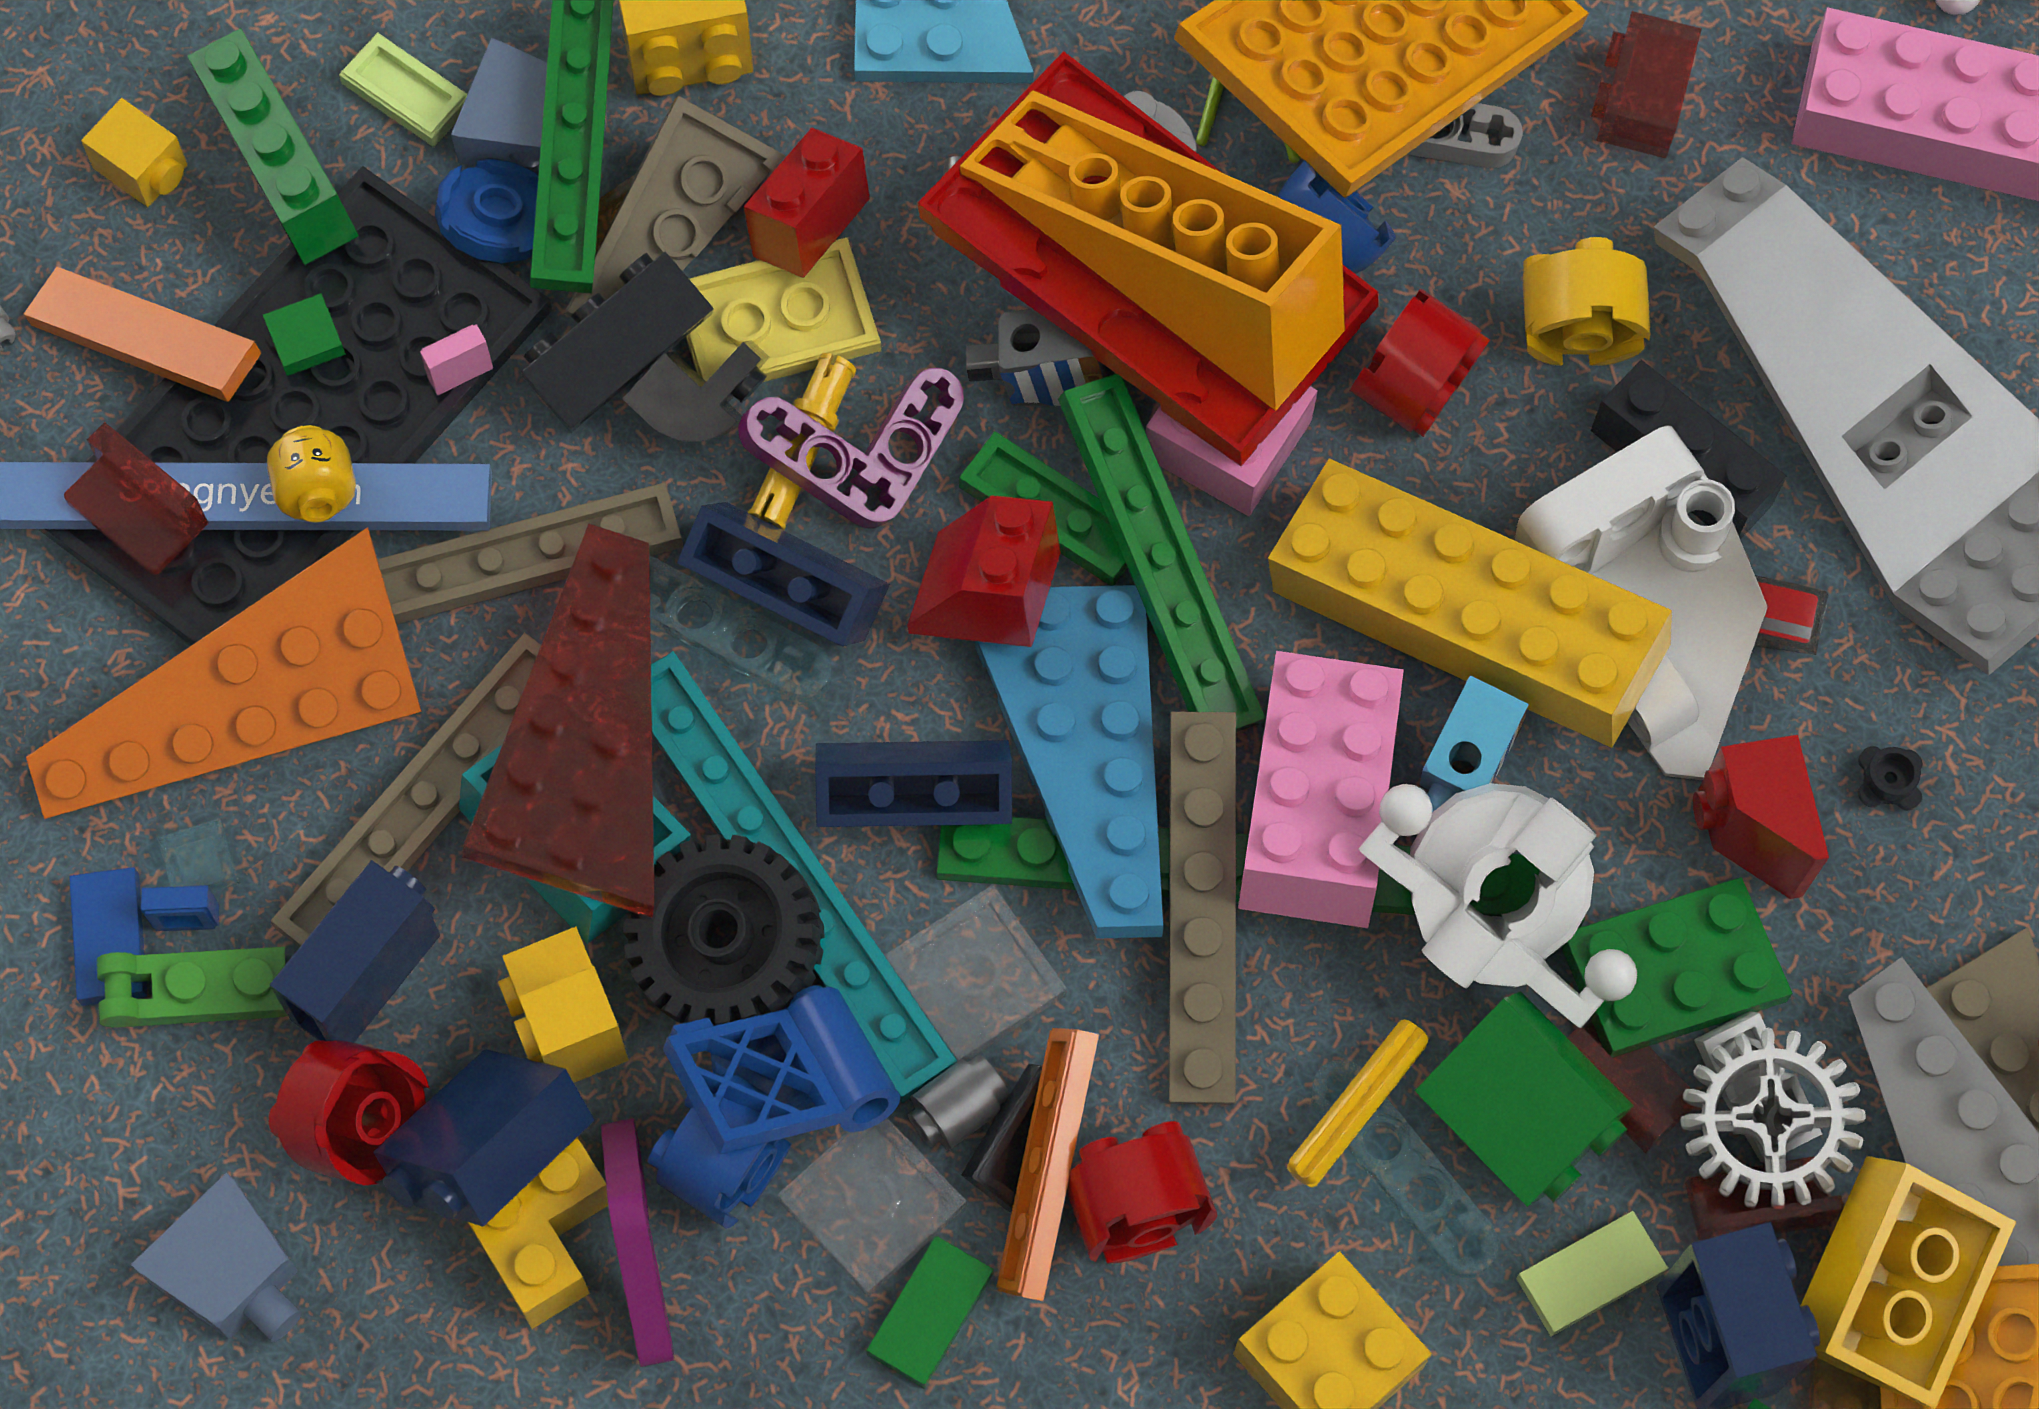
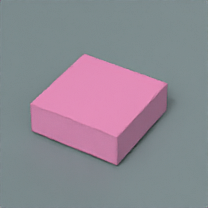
M472 324L420 351L427 377L437 396L493 369L487 342L477 324L474 326Z

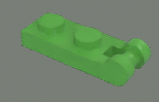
M285 947L148 955L115 952L101 955L96 959L97 979L104 982L105 999L98 1003L99 1023L105 1027H134L288 1016L269 985L286 965ZM131 982H152V999H136L132 997Z

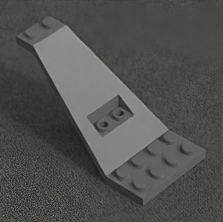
M1740 158L1653 227L1655 243L1700 273L1893 606L1905 617L1989 676L2039 634V418L1786 184L1745 158ZM1929 422H1938L1937 424H1928ZM1885 458H1895L1894 460L1890 461L1884 460Z

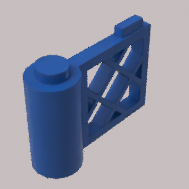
M807 987L795 995L788 1009L716 1026H713L709 1018L674 1025L670 1033L671 1036L667 1037L663 1047L664 1053L719 1154L840 1124L844 1131H864L888 1118L900 1103L901 1096L842 994L833 987ZM775 1035L787 1055L784 1062L781 1063L748 1049L747 1046L750 1040ZM707 1051L731 1061L725 1076L721 1077L698 1067L691 1054ZM738 1065L775 1080L769 1095L766 1096L731 1081ZM782 1084H785L808 1094L815 1107L799 1110L775 1099ZM726 1098L760 1112L757 1122L731 1128L719 1107L722 1099Z

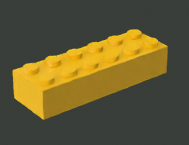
M1330 458L1268 557L1273 592L1462 680L1467 681L1471 675L1528 703V710L1610 748L1614 746L1671 645L1672 610Z

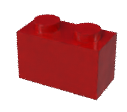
M811 127L744 205L753 257L804 278L870 199L863 148Z

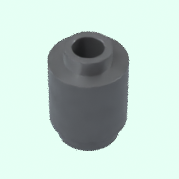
M977 1055L969 1062L960 1059L911 1095V1101L915 1110L908 1114V1118L920 1137L930 1147L940 1142L945 1148L950 1150L998 1115L1001 1110L999 1105L1007 1100L1010 1094L991 1064L983 1056Z

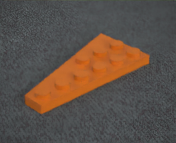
M367 527L26 756L44 819L422 712L369 528Z

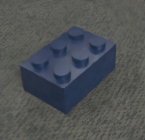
M1771 1222L1691 1243L1656 1286L1697 1409H1725L1750 1402L1754 1397L1761 1399L1776 1395L1817 1357L1814 1347L1819 1346L1820 1336L1816 1320L1807 1305L1801 1307L1799 1305L1791 1280L1796 1279L1797 1275L1792 1251L1785 1239L1777 1240Z

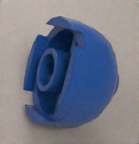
M1306 160L1288 178L1278 194V197L1341 225L1343 265L1355 274L1364 271L1375 262L1396 239L1393 229L1386 220L1377 229L1367 218L1369 212L1374 207L1363 196L1355 191L1344 198L1315 172L1314 168Z

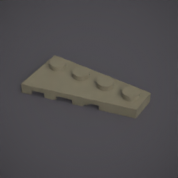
M680 96L675 98L595 252L592 294L575 292L564 314L571 317L577 309L599 292L606 300L625 285L619 278V275L645 253H648L655 260L666 251L683 271L712 240L711 238L751 196L752 192L765 177L781 162L785 155Z

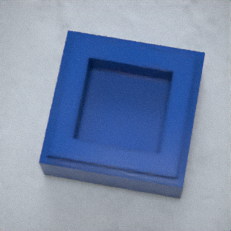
M208 885L142 888L141 911L156 932L215 929V926H219V903Z

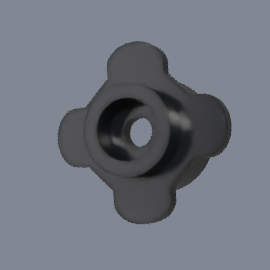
M1871 746L1862 751L1858 759L1859 765L1864 770V781L1858 789L1860 801L1871 808L1884 803L1898 805L1905 811L1915 809L1922 801V793L1917 788L1923 766L1921 757L1913 750H1905L1899 747H1888L1881 750L1876 746ZM1893 774L1896 782L1888 783L1885 780V775Z

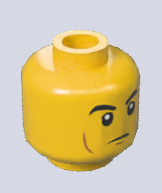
M299 426L286 432L282 438L274 443L268 452L267 471L273 499L280 511L286 515L309 522H323L345 509L354 498L356 479L349 449L343 439L333 432L317 426Z

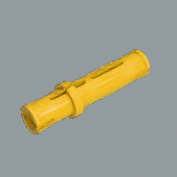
M822 353L818 358V364L803 397L795 399L792 405L834 433L839 423L836 412L857 369L851 362L841 356H837L835 364L832 365V353ZM800 433L790 442L793 444L792 447L785 452V455L791 458L793 451L806 440V437ZM813 447L808 451L806 462L809 471L820 447ZM770 467L748 513L768 523L770 521L773 523L772 525L785 530L788 517L802 488Z

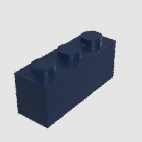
M728 502L701 506L677 561L678 564L842 647L865 641L890 586L889 583Z
M1009 740L816 743V827L1012 824V759Z

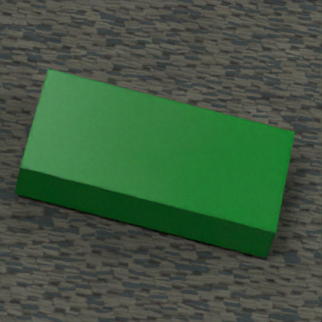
M935 1236L867 1348V1355L925 1389L993 1276L994 1269L940 1237Z

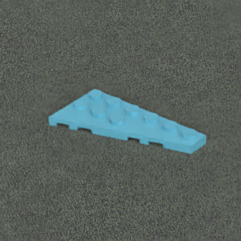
M856 0L855 82H1034V71L1007 0Z

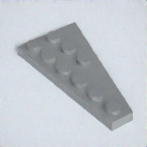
M1901 957L1848 995L1905 1162L2016 1221L1998 1266L2039 1264V1132L1903 957Z

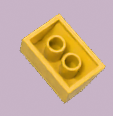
M1866 1156L1801 1303V1306L1807 1305L1810 1308L1818 1326L1820 1344L1814 1347L1817 1357L1843 1371L1924 1406L1936 1409L2016 1221L1908 1163Z

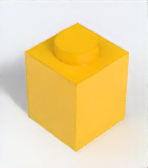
M123 98L81 140L93 169L146 207H149L160 194L166 195L172 192L180 183L184 169L188 165L177 136Z

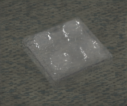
M993 885L885 954L886 959L957 1062L960 1059L968 1061L1064 998L1067 993L1066 986Z
M888 1118L864 1131H847L777 1195L781 1205L868 1297L967 1207V1201Z

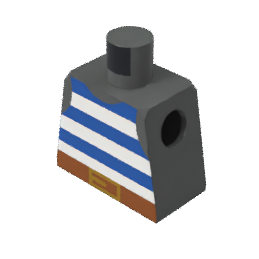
M1034 309L1006 312L999 316V343L972 344L966 347V368L969 381L1003 380L1011 404L1015 406H1060L1058 398L1063 391L1111 376V369L1099 362L1092 355L1091 349Z

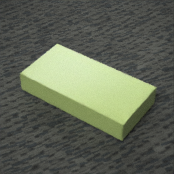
M379 33L366 44L339 74L341 83L433 147L456 124L468 95Z
M1631 1211L1519 1273L1516 1279L1550 1336H1553L1661 1276L1668 1270V1267L1634 1211Z

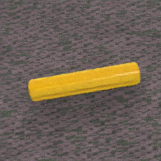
M1406 1019L1398 1022L1289 1159L1287 1169L1297 1180L1311 1188L1318 1185L1426 1048L1429 1037L1421 1028Z

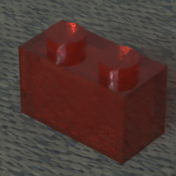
M1631 11L1625 34L1613 31L1604 66L1614 68L1615 70L1611 84L1600 81L1593 104L1591 117L1602 119L1596 141L1662 158L1667 157L1677 129L1702 28Z

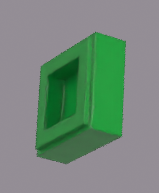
M322 293L263 314L287 376L345 355L343 345Z

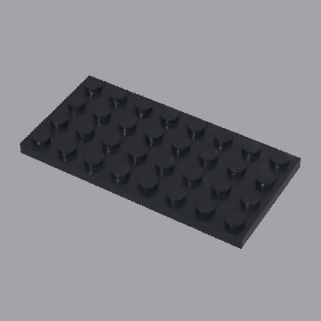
M362 166L337 192L359 236L304 265L292 243H290L213 325L253 340L261 351V355L230 401L221 400L164 378L87 462L267 463L268 452L274 443L282 438L286 432L299 426L311 425L329 430L341 437L349 449L352 463L415 464L552 311L551 301L537 289L530 288V284L499 262L480 260L456 249L441 234L433 215ZM322 293L343 345L345 355L287 376L263 314ZM472 324L473 326L477 324L487 342L493 369L437 396L427 377L420 351ZM38 529L190 645L195 644L342 545L355 531Z

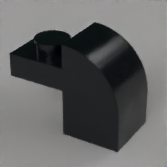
M752 340L744 341L706 382L675 352L664 353L624 396L623 400L649 425L663 435L686 442L713 439L725 435L738 427L742 415L729 404V401L735 397L740 403H743L761 385L767 376L760 368L770 357Z

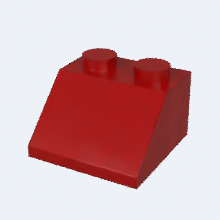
M991 495L941 529L937 534L907 624L909 634L1032 647L1061 553L1053 502Z
M1798 735L1721 746L1709 770L1705 772L1704 779L1698 788L1699 792H1694L1693 811L1698 828L1700 830L1708 829L1712 848L1789 899L1803 897L1829 859Z

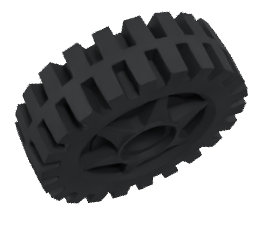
M720 834L705 836L706 842L698 844L693 839L680 844L682 852L674 856L668 851L657 859L661 867L654 874L647 869L639 880L643 886L640 894L633 892L627 905L632 912L631 918H624L623 934L627 937L628 944L623 946L626 960L632 966L630 972L636 983L649 1000L663 1013L681 1024L709 1018L713 1026L780 1011L785 1007L788 1008L792 999L803 987L807 988L812 985L816 978L812 972L814 965H821L824 952L820 946V939L825 938L824 924L819 916L821 910L817 899L808 883L786 858L759 841L753 843L747 837L732 835L731 839H725ZM736 922L738 930L735 939L726 947L712 948L711 937L715 929L723 923Z

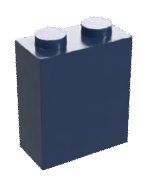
M373 860L368 863L269 984L289 1019L318 1041L342 1040L355 1043L441 936L432 917L435 909L422 896L426 888L420 881L399 866L395 865L388 872Z
M484 1049L375 1149L373 1153L386 1173V1176L383 1178L386 1189L400 1204L408 1208L416 1206L433 1211L448 1220L456 1218L484 1227L595 1120L565 1068Z

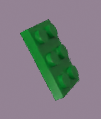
M1742 877L1580 927L1574 936L1561 946L1580 993L1587 986L1584 979L1585 968L1590 958L1598 952L1607 949L1620 950L1629 955L1635 963L1638 973L1632 992L1621 1000H1605L1590 1017L1607 1059L1733 1020L1749 1011L1758 1012L1786 1003L1793 994Z

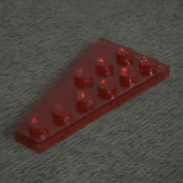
M588 524L464 842L462 858L652 918L654 911L649 543Z

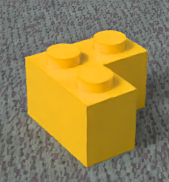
M577 927L502 956L510 976L499 980L498 984L512 1018L525 1013L526 1017L514 1021L528 1060L565 1068L574 1083L629 1061L617 1021L595 967L592 966Z
M578 1137L484 1227L467 1222L531 1329H534L590 1294L583 1276L558 1237L608 1206L606 1182Z

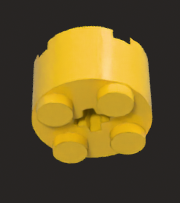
M1589 237L1578 241L1574 250L1551 255H1532L1523 261L1525 336L1527 351L1532 357L1547 364L1563 365V354H1588L1589 365L1605 366L1628 360L1644 350V338L1650 341V314L1647 268L1643 260L1629 253L1613 250V242L1610 239Z

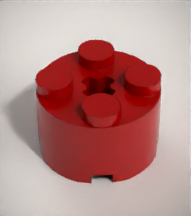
M1420 288L1416 296H1413L1382 339L1371 359L1372 362L1368 368L1364 366L1350 391L1410 433L1415 431L1424 437L1454 391L1459 388L1471 371L1477 359L1490 342V339L1481 333L1482 330Z
M342 1040L314 1041L307 1045L302 1055L286 1073L281 1083L276 1103L270 1110L268 1124L273 1135L280 1139L288 1156L304 1169L360 1185L378 1184L377 1181L383 1180L386 1173L373 1151L426 1104L424 1088L430 1089L422 1069L410 1058L400 1053Z
M1177 1121L1157 1124L1143 1132L1141 1138L1119 1144L1116 1137H1105L1090 1142L1079 1150L1082 1162L1070 1171L1066 1192L1089 1258L1094 1262L1097 1261L1101 1252H1104L1107 1263H1122L1178 1245L1174 1236L1175 1232L1191 1224L1196 1236L1206 1230L1217 1218V1211L1192 1142L1187 1135L1183 1134L1181 1125Z

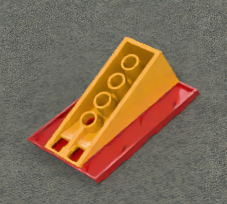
M1064 51L917 202L920 219L932 227V231L937 237L998 278L1003 289L1091 349L1092 355L1099 362L1160 403L1162 412L1240 466L1247 461L1257 449L1258 444L1265 440L1289 412L1292 405L1301 398L1326 369V365L1332 362L1356 334L1361 324H1364L1379 307L1378 291L1343 265L1342 229L1340 224L1224 174Z

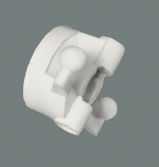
M1489 783L1459 792L1433 812L1430 797L1423 789L1415 785L1401 784L1385 793L1380 802L1379 814L1381 822L1359 847V850L1388 875L1410 890L1421 934L1427 942L1421 951L1443 973L1464 988H1468L1473 981L1480 984L1513 987L1527 984L1580 1028L1605 1000H1621L1632 992L1637 981L1638 972L1630 956L1620 950H1602L1590 958L1585 968L1584 976L1587 986L1580 994L1556 974L1545 961L1547 957L1574 936L1591 903L1594 869L1589 852L1594 848L1591 842L1597 835L1571 811L1552 797L1548 799L1525 786ZM1418 834L1411 846L1410 855L1393 844L1399 836ZM1516 849L1541 870L1539 876L1535 874V890L1529 902L1517 911L1501 914L1502 917H1491L1481 914L1469 904L1472 900L1477 902L1480 899V887L1485 877L1495 868L1509 865L1511 862L1509 856Z

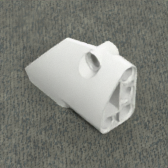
M1668 425L1647 434L1535 501L1520 516L1515 541L1672 610L1671 645L1627 722L1665 776L1703 780L1705 772L1709 770L1768 606L1732 521L1735 513V501L1731 492L1723 484L1707 478L1704 470L1672 426ZM1694 510L1707 511L1716 518L1717 523L1711 526L1698 525L1689 518L1688 513Z

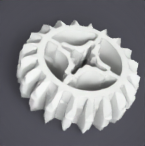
M1763 1028L1761 1032L1762 1049L1752 1051L1749 1038L1745 1033H1739L1735 1035V1045L1740 1056L1732 1059L1728 1052L1720 1045L1715 1046L1711 1050L1714 1061L1721 1068L1717 1074L1706 1066H1696L1694 1076L1699 1082L1708 1086L1706 1092L1696 1089H1686L1684 1091V1102L1691 1106L1702 1108V1113L1682 1116L1681 1127L1689 1131H1703L1704 1136L1688 1142L1686 1150L1690 1156L1710 1151L1712 1158L1703 1163L1699 1169V1174L1703 1179L1713 1177L1720 1169H1723L1728 1174L1721 1183L1719 1189L1721 1195L1729 1197L1734 1192L1737 1184L1741 1182L1749 1186L1745 1194L1744 1204L1746 1207L1755 1208L1758 1203L1759 1189L1772 1191V1209L1774 1211H1782L1785 1202L1783 1190L1793 1188L1797 1202L1800 1206L1804 1207L1811 1203V1195L1806 1185L1807 1182L1814 1180L1819 1189L1826 1194L1834 1190L1835 1184L1825 1171L1828 1165L1840 1173H1850L1853 1163L1837 1151L1839 1146L1850 1150H1860L1863 1138L1856 1133L1844 1131V1125L1863 1123L1866 1116L1863 1109L1843 1108L1842 1102L1851 1100L1860 1093V1088L1855 1082L1836 1087L1833 1082L1846 1070L1845 1062L1842 1059L1833 1061L1824 1070L1818 1065V1062L1825 1053V1044L1817 1041L1812 1045L1807 1057L1797 1053L1801 1039L1799 1032L1790 1031L1787 1036L1786 1049L1774 1048L1775 1035L1773 1029ZM1759 1068L1760 1093L1756 1099L1748 1105L1733 1107L1729 1111H1716L1720 1097L1729 1084L1740 1075ZM1780 1068L1792 1070L1808 1079L1821 1093L1827 1107H1813V1104L1796 1103L1789 1099L1783 1091ZM1768 1087H1772L1774 1090V1104H1778L1779 1113L1784 1116H1791V1119H1793L1790 1127L1782 1124L1781 1132L1783 1134L1777 1137L1776 1153L1772 1151L1771 1135H1767L1766 1125L1754 1123V1120H1752L1755 1112L1762 1115L1764 1113L1763 1105L1768 1104ZM1813 1128H1830L1829 1136L1821 1151L1807 1164L1786 1172L1785 1147L1789 1139L1798 1133L1812 1132ZM1733 1131V1134L1749 1135L1756 1139L1762 1146L1764 1153L1765 1172L1749 1168L1735 1159L1723 1145L1718 1132Z

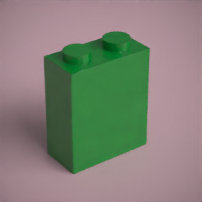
M1521 991L1503 998L1414 1090L1527 1207L1545 1195L1553 1203L1563 1196L1582 1176L1574 1166L1590 1150L1600 1157L1613 1146L1627 1131V1128L1620 1120L1634 1107Z

